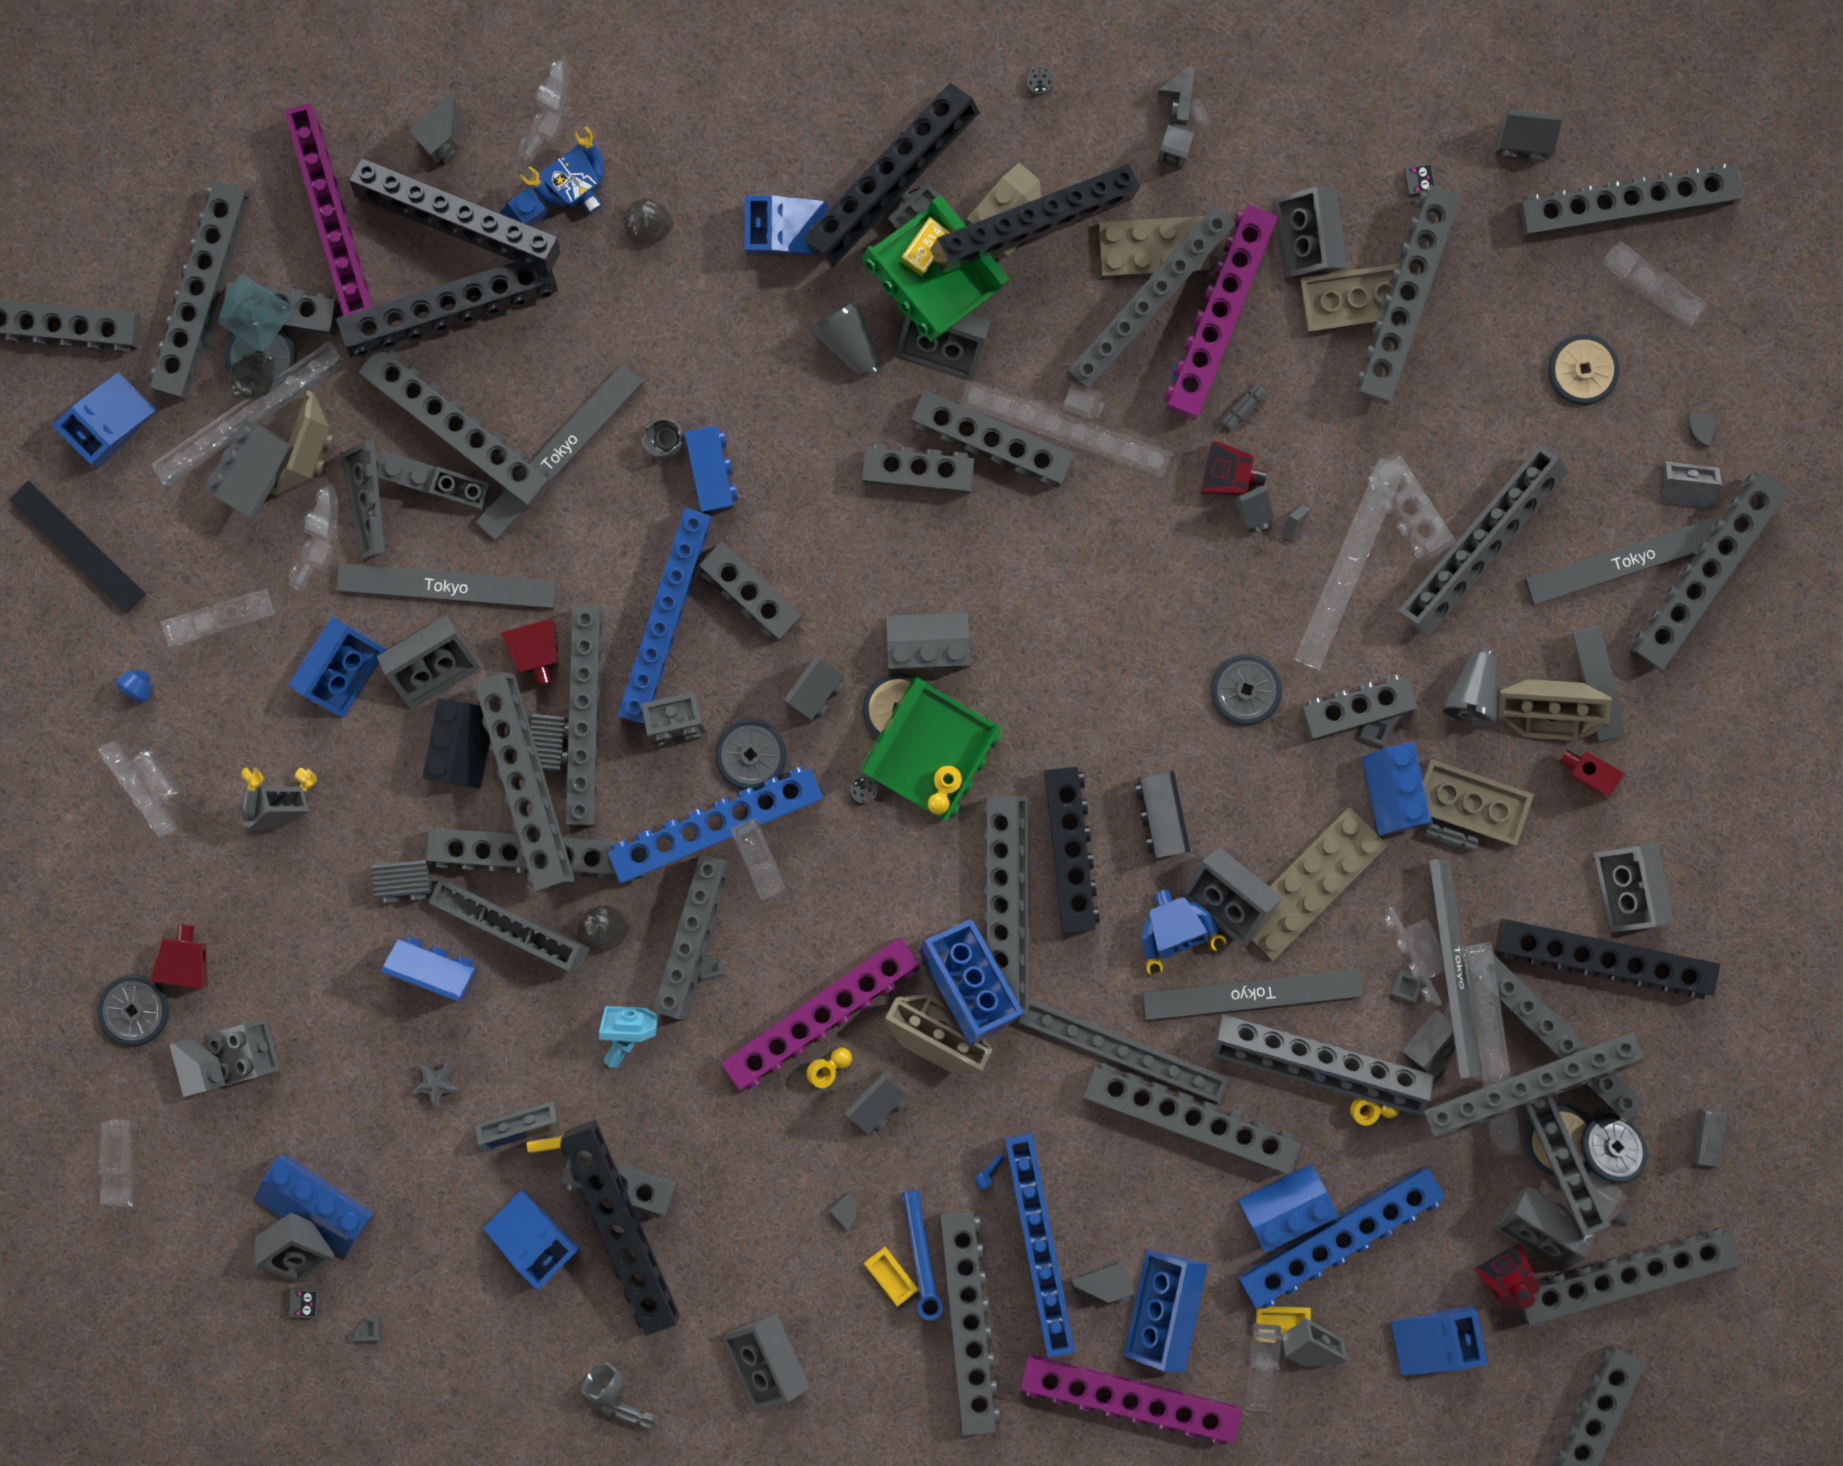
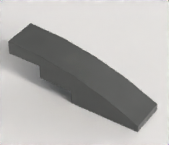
M1596 625L1573 631L1572 636L1581 683H1585L1612 697L1610 724L1601 727L1595 732L1596 739L1600 742L1623 736L1625 732L1621 710L1600 627Z

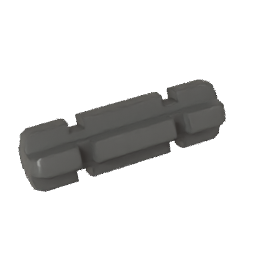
M1254 384L1249 389V395L1245 394L1231 409L1232 413H1228L1222 419V423L1226 428L1231 431L1235 430L1240 424L1238 421L1240 419L1243 421L1257 406V400L1260 402L1266 396V391L1259 384Z
M1435 824L1426 826L1424 836L1433 840L1437 838L1440 842L1458 848L1462 846L1463 849L1471 852L1475 851L1478 845L1476 837L1464 836V833L1445 827L1441 829L1439 825Z
M615 1400L607 1405H602L601 1412L609 1416L613 1414L616 1419L632 1425L639 1424V1427L645 1430H650L652 1427L654 1416L644 1412L642 1414L640 1413L641 1410L620 1403V1405L616 1404L617 1401Z

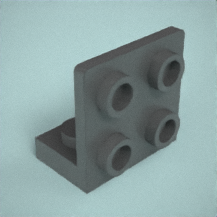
M695 692L641 704L647 735L654 744L659 743V747L673 745L676 739L685 738L686 741L702 738L701 734L707 733L706 726L701 720Z
M266 1018L206 1034L209 1051L219 1059L225 1085L280 1070Z

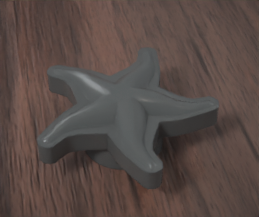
M445 1062L444 1067L436 1072L432 1068L420 1064L418 1068L423 1072L424 1081L412 1091L413 1095H417L419 1092L429 1093L434 1107L438 1109L441 1106L440 1098L443 1093L458 1092L460 1086H454L447 1080L450 1062Z

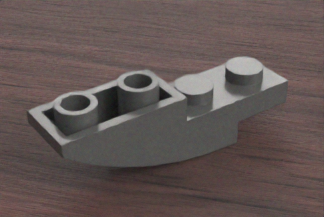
M387 451L382 452L377 469V476L380 479L482 509L489 486L488 482Z

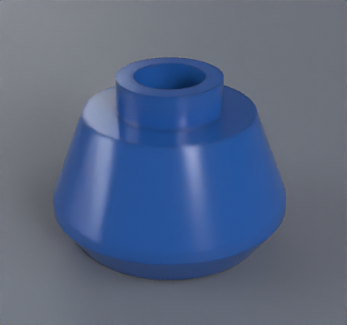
M139 668L136 671L130 669L116 679V687L126 696L139 703L149 700L153 684L149 681L151 676Z

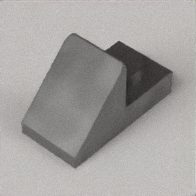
M1192 66L1186 68L1161 87L1157 94L1158 96L1179 98L1178 100H1173L1171 116L1176 117L1175 124L1184 126L1187 125L1195 70V67Z

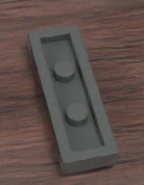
M554 1101L475 1124L478 1146L482 1152L558 1129L560 1125Z

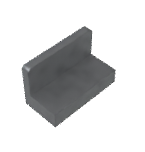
M1665 461L1663 468L1665 484L1660 497L1661 504L1714 509L1722 487L1720 469L1718 467Z
M1438 1010L1433 1012L1403 1049L1407 1056L1418 1063L1429 1074H1432L1434 1078L1438 1076L1456 1054L1452 1020Z
M1698 1109L1691 1163L1697 1166L1707 1165L1720 1168L1728 1113Z

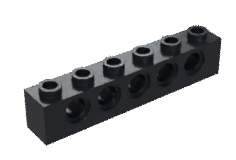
M1078 766L1044 770L1062 933L1096 930L1095 924L1100 923L1098 907H1093L1092 897L1097 896L1096 882L1095 880H1090L1089 869H1094L1093 855L1092 853H1087L1086 842H1091L1090 827L1084 826L1083 815H1088L1087 800L1081 799L1080 788H1085L1083 771L1078 772ZM1064 787H1069L1074 792V798L1070 803H1064L1059 798V792ZM1067 814H1072L1077 819V825L1073 830H1066L1062 825V819ZM1071 841L1077 842L1080 846V852L1076 857H1069L1065 853V846ZM1077 868L1083 873V879L1079 884H1071L1068 880V873L1072 869ZM1075 896H1082L1086 901V906L1082 911H1074L1071 907V900Z

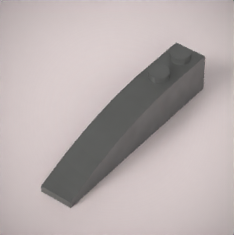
M439 878L428 902L570 972L579 973L590 947L442 878Z

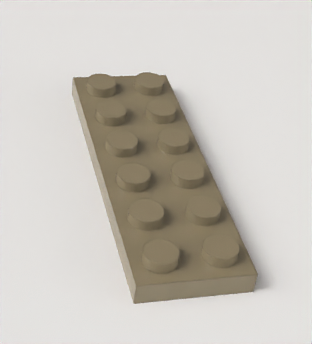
M1348 807L1269 886L1283 900L1273 916L1252 941L1274 961L1388 845Z

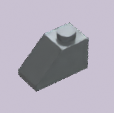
M1181 124L1168 125L1156 161L1182 169L1194 133L1189 132V128Z
M1265 485L1239 496L1234 501L1247 531L1254 529V532L1258 533L1270 527L1268 522L1274 519V514Z
M194 1038L169 1044L183 1097L225 1086L219 1059Z
M1123 1259L1071 1277L1075 1287L1108 1303L1114 1301L1115 1304H1121L1131 1299L1130 1295L1135 1294Z
M1307 1318L1282 1334L1286 1357L1304 1367L1344 1364L1348 1361L1343 1338Z

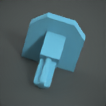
M605 1006L599 1030V1040H612V1046L604 1059V1063L609 1068H618L626 1052L630 1053L636 1042H641L655 1036L658 1026V1015L647 1008Z

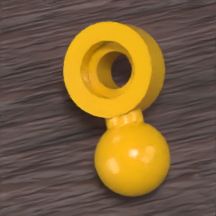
M941 767L934 776V785L938 791L928 800V808L933 814L941 815L947 812L949 809L948 794L954 793L961 785L962 777L955 767ZM944 775H951L953 783L946 784L943 781Z
M839 1047L832 1052L831 1060H814L807 1069L808 1081L818 1088L830 1086L835 1079L836 1069H845L851 1064V1052L846 1048ZM822 1069L821 1074L816 1076L818 1070Z
M1357 1098L1351 1105L1350 1113L1352 1118L1359 1124L1368 1126L1375 1123L1380 1114L1385 1118L1392 1119L1399 1115L1400 1110ZM1367 1106V1111L1360 1114L1361 1107Z

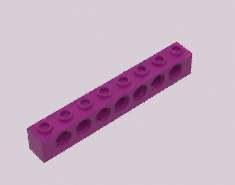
M311 103L286 109L284 113L343 315L346 316L374 307L317 110Z
M1249 204L1245 207L1244 211L1238 210L1234 219L1236 223L1234 226L1237 227L1234 236L1228 235L1223 250L1227 252L1224 261L1218 260L1213 275L1217 276L1214 286L1208 285L1203 300L1207 301L1204 311L1199 309L1193 325L1197 326L1194 336L1189 334L1183 350L1187 351L1184 361L1179 359L1173 375H1176L1177 378L1174 386L1169 384L1163 398V400L1167 401L1165 409L1194 421L1198 418L1278 216ZM1242 232H1251L1254 235L1255 241L1253 243L1244 241ZM1232 257H1241L1245 262V267H1236L1232 262ZM1222 282H1232L1235 286V292H1226L1222 287ZM1212 307H1222L1225 311V317H1216L1212 312ZM1211 331L1215 335V342H1206L1202 337V332ZM1196 355L1203 357L1205 367H1196L1192 362V357ZM1185 380L1192 381L1195 385V392H1186L1182 387V382Z
M900 936L722 1061V1066L739 1090L744 1087L747 1090L752 1089L761 1082L759 1076L767 1071L770 1075L784 1066L781 1061L790 1055L793 1059L806 1050L804 1047L806 1043L812 1039L817 1043L828 1035L826 1029L833 1024L839 1027L851 1019L848 1015L856 1008L861 1012L873 1003L871 998L880 992L883 996L895 988L894 981L900 977L906 980L918 971L916 969V966L919 965L918 960ZM887 960L895 962L897 965L896 973L885 975L881 970L883 962ZM864 976L871 977L875 982L874 988L870 991H864L859 986V980ZM841 992H848L852 996V1003L847 1007L840 1006L837 1002V995ZM826 1008L830 1013L829 1020L826 1022L817 1021L814 1016L815 1010ZM801 1023L807 1027L808 1032L805 1037L797 1038L793 1035L792 1027L795 1024ZM774 1039L782 1040L785 1044L784 1052L780 1054L773 1053L770 1049V1042ZM751 1055L761 1057L763 1065L760 1069L749 1067L748 1058Z
M1029 1353L1027 1354L1020 1382V1389L1025 1391L1024 1394L1029 1397L1040 1398L1043 1395L1051 1397V1401L1057 1404L1067 1405V1402L1078 1404L1077 1407L1081 1410L1093 1412L1095 1408L1103 1410L1104 1414L1109 1417L1120 1418V1415L1131 1417L1130 1421L1141 1425H1146L1148 1421L1158 1424L1157 1428L1173 1432V1429L1176 1428L1184 1430V1435L1200 1438V1435L1211 1437L1210 1441L1221 1445H1226L1227 1441L1235 1442L1242 1413L1240 1406ZM1049 1374L1055 1375L1058 1378L1057 1383L1051 1387L1045 1386L1042 1383L1043 1378ZM1072 1382H1082L1084 1384L1083 1390L1080 1393H1072L1069 1390ZM1100 1388H1108L1111 1391L1110 1396L1105 1400L1098 1399L1096 1392ZM1128 1394L1137 1397V1402L1130 1407L1122 1403L1123 1398ZM1152 1402H1162L1164 1404L1163 1409L1159 1413H1152L1149 1411V1406ZM1188 1408L1190 1410L1188 1418L1184 1420L1176 1418L1178 1409ZM1208 1414H1213L1217 1417L1215 1424L1212 1426L1202 1424L1203 1418Z

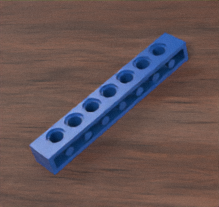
M684 508L618 713L620 717L645 724L641 704L654 701L713 520L710 515Z
M802 766L787 772L789 777L779 781L778 777L769 779L762 783L764 788L754 791L752 787L738 792L739 798L729 802L727 798L712 803L714 809L703 812L702 808L688 813V819L678 823L677 819H673L662 824L663 830L654 834L651 829L636 835L637 841L630 844L623 840L611 845L612 851L608 852L607 856L619 884L823 799L811 768L805 771ZM785 785L795 787L797 794L794 799L784 797L783 787ZM766 795L771 799L772 805L770 809L763 810L758 806L757 800L759 796ZM738 805L744 807L747 812L746 818L741 821L736 820L732 815L733 808ZM710 816H716L721 820L720 830L712 831L708 828L707 820ZM689 826L695 829L696 838L694 841L688 842L683 839L681 832L684 827ZM666 837L670 840L671 848L668 852H661L657 849L656 841L658 838ZM641 848L645 851L646 858L642 863H636L631 859L632 849Z
M1032 1132L1006 1136L1005 1142L1047 1356L1049 1358L1074 1353L1073 1339Z
M1423 1166L1239 1275L1238 1279L1256 1309L1259 1307L1263 1309L1268 1308L1276 1303V1297L1281 1294L1289 1295L1300 1288L1299 1284L1307 1279L1313 1281L1324 1274L1323 1269L1328 1266H1339L1347 1260L1346 1256L1354 1251L1360 1253L1371 1246L1370 1242L1377 1237L1384 1239L1394 1232L1393 1228L1399 1224L1407 1225L1418 1218L1417 1214L1425 1209L1431 1211L1441 1205L1440 1200L1445 1198V1195L1429 1168ZM1411 1191H1418V1201L1414 1204H1408L1406 1200L1407 1194ZM1387 1205H1394L1396 1208V1212L1391 1218L1383 1216V1209ZM1363 1219L1372 1220V1228L1367 1232H1361L1359 1229V1224ZM1343 1232L1348 1233L1349 1240L1347 1244L1338 1246L1336 1244L1337 1235ZM1316 1247H1324L1326 1251L1325 1256L1320 1260L1313 1259V1250ZM1296 1260L1301 1261L1302 1269L1296 1274L1290 1273L1288 1270L1290 1263ZM1269 1275L1278 1276L1279 1281L1275 1287L1269 1288L1265 1286V1279Z

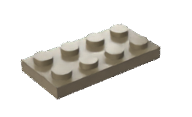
M1204 216L1099 222L1101 276L1152 275ZM1209 254L1193 272L1210 271Z
M1401 263L1300 278L1307 333L1376 323L1377 319L1381 320L1385 311L1381 309L1383 299L1386 293H1391L1393 284L1389 283L1391 275L1395 268L1399 269ZM1406 288L1400 289L1401 298L1411 301V291ZM1392 314L1391 321L1403 319L1399 314Z
M1429 759L1423 780L1433 818L1517 846L1534 794Z

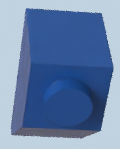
M530 187L509 201L499 212L501 215L531 227L549 215L547 209Z

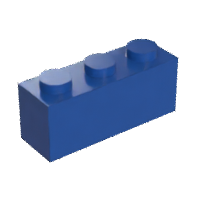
M717 425L686 431L685 437L701 512L706 514L735 508L734 501L738 500L735 484L730 485L728 474H733L730 458L724 459L722 448L727 447L724 431L719 432Z

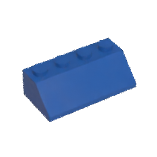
M972 919L924 941L919 953L970 1046L996 1034L1024 1014Z
M285 1153L276 1159L262 1180L254 1197L255 1201L281 1218L293 1213L312 1221L332 1252L343 1259L347 1257L375 1214Z
M1146 1249L1124 1351L1125 1357L1162 1371L1185 1372L1208 1264L1191 1258Z

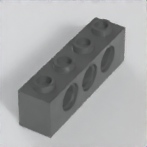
M236 280V284L227 283L222 315L227 319L245 322L260 321L272 323L282 328L335 335L336 318L338 317L340 304L333 300V296L330 294L317 293L316 297L306 295L304 290L293 288L290 289V292L279 291L280 287L263 284V288L252 287V282ZM259 296L261 299L260 305L255 309H250V300L253 297ZM280 301H287V309L283 313H277V304ZM307 305H314L313 315L303 317V309Z
M872 444V448L865 449L862 481L869 484L971 494L974 459L969 458L968 453L953 452V456H943L942 451L927 449L926 454L915 453V448L899 447V451L888 450L887 445ZM888 459H895L899 462L900 466L897 471L888 472L884 469V463ZM920 461L926 465L927 469L924 474L915 475L911 471V466L914 462ZM943 464H948L953 468L954 472L948 478H943L938 474V468Z
M720 542L699 565L704 570L701 575L710 584L713 585L717 582L724 589L720 593L731 603L737 600L743 606L741 612L753 622L756 618L764 625L760 630L771 640L777 637L781 641L802 618L800 613L723 542ZM726 568H734L736 570L737 576L734 581L725 582L722 579V572ZM747 586H753L757 591L756 597L750 601L742 598V591ZM771 604L776 607L777 613L774 618L765 619L762 616V609L765 605Z
M1400 674L1385 678V684L1375 686L1374 682L1358 686L1359 691L1349 694L1347 689L1333 693V699L1323 701L1322 697L1306 701L1307 706L1303 707L1301 711L1310 740L1418 709L1409 677L1401 679ZM1381 691L1387 692L1391 697V702L1388 706L1381 705L1378 701V694ZM1354 699H1360L1364 702L1365 710L1363 713L1353 711L1352 701ZM1332 706L1338 710L1339 717L1336 721H1330L1326 717L1325 711L1327 707Z
M584 1151L580 1152L581 1155L586 1159L593 1158L590 1153ZM568 1159L561 1183L567 1184V1189L581 1193V1185L579 1181L576 1182L571 1173L572 1165ZM614 1161L620 1177L626 1183V1190L633 1207L645 1209L644 1213L655 1218H660V1215L666 1216L677 1181ZM600 1178L599 1182L597 1183L601 1184L603 1183V1180ZM641 1186L649 1187L652 1191V1197L647 1200L640 1198L638 1188Z

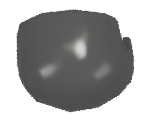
M658 418L645 427V434L643 439H641V444L646 453L657 459H670L680 452L684 442V432L676 421L669 418ZM661 434H663L666 446L660 441Z
M603 1363L588 1374L583 1382L581 1392L593 1404L607 1405L620 1395L624 1386L623 1375L609 1363ZM603 1377L611 1380L606 1388L601 1386Z

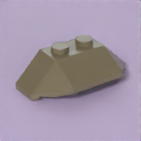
M1018 163L999 180L964 222L965 226L1040 198V180L1022 164ZM1019 244L990 256L993 259L1008 258Z
M307 390L288 443L293 447L292 454L270 492L278 497L314 481L316 475L320 476L325 465V461L321 460L324 451H329L333 444L334 435L331 434L332 428L317 396L311 391Z
M1527 679L1500 690L1498 717L1522 737L1580 741L1601 727L1610 724L1612 697L1585 683Z
M929 994L904 998L896 997L884 1020L901 1046L948 1072L981 1073L993 1050L986 1039L970 1046L949 1006Z

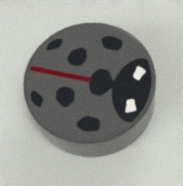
M1042 66L1031 69L1026 78L1027 88L1035 95L1048 93L1053 86L1051 71Z
M861 776L852 782L850 791L852 797L857 802L869 803L876 797L878 787L872 778Z

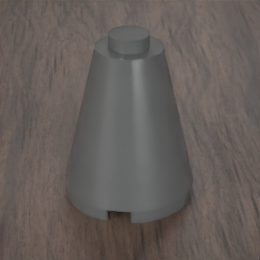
M852 299L844 304L846 307L836 309L814 325V328H811L810 331L858 376L864 374L865 377H868L879 369L877 364L881 360L859 305L855 299Z
M1481 648L1471 653L1443 705L1442 712L1445 716L1460 723L1461 718L1472 721L1471 726L1475 727L1494 726L1497 720L1498 658L1494 656V652Z

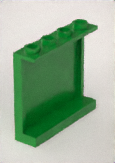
M941 196L934 199L926 210L873 248L872 246L868 247L861 258L866 269L870 273L875 274L885 292L895 298L899 303L901 311L905 315L910 316L920 334L927 337L930 342H933L1000 292L1010 280L990 255L941 274L934 259L922 277L899 261L929 217L950 232L965 227V224Z
M914 676L859 771L931 812L928 808V800L938 791L934 785L936 772L944 766L955 767L961 774V785L954 793L948 794L949 809L947 812L936 815L947 821L949 817L953 818L960 807L958 801L962 794L966 795L970 791L974 783L972 777L976 770L980 771L984 767L988 758L985 756L990 746L995 747L1001 737V733H999L1001 726L994 724ZM948 774L944 775L943 781L946 784L953 783V777Z

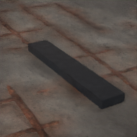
M28 480L11 497L10 501L123 611L129 613L147 594L31 481Z

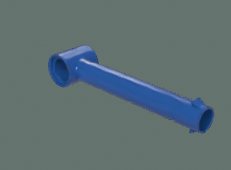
M917 1189L910 1192H902L901 1201H904L920 1292L918 1313L923 1319L931 1321L941 1315L943 1303L936 1294L924 1219L921 1211L920 1198L922 1196ZM929 1299L936 1301L938 1304V1310L931 1314L925 1312L922 1304Z

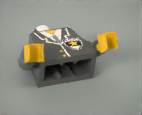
M256 767L253 774H251L248 768L243 769L241 775L248 786L244 788L241 816L244 819L243 825L246 830L250 832L256 830H278L309 812L306 802L309 794L307 788L313 786L317 780L315 774L310 769L305 771L303 768H299L297 770L295 778L301 783L299 787L260 786L258 789L256 787L263 781L262 774Z

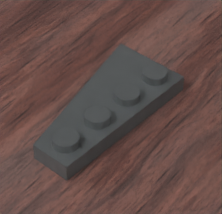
M374 440L364 441L340 453L363 559L373 558L385 553Z

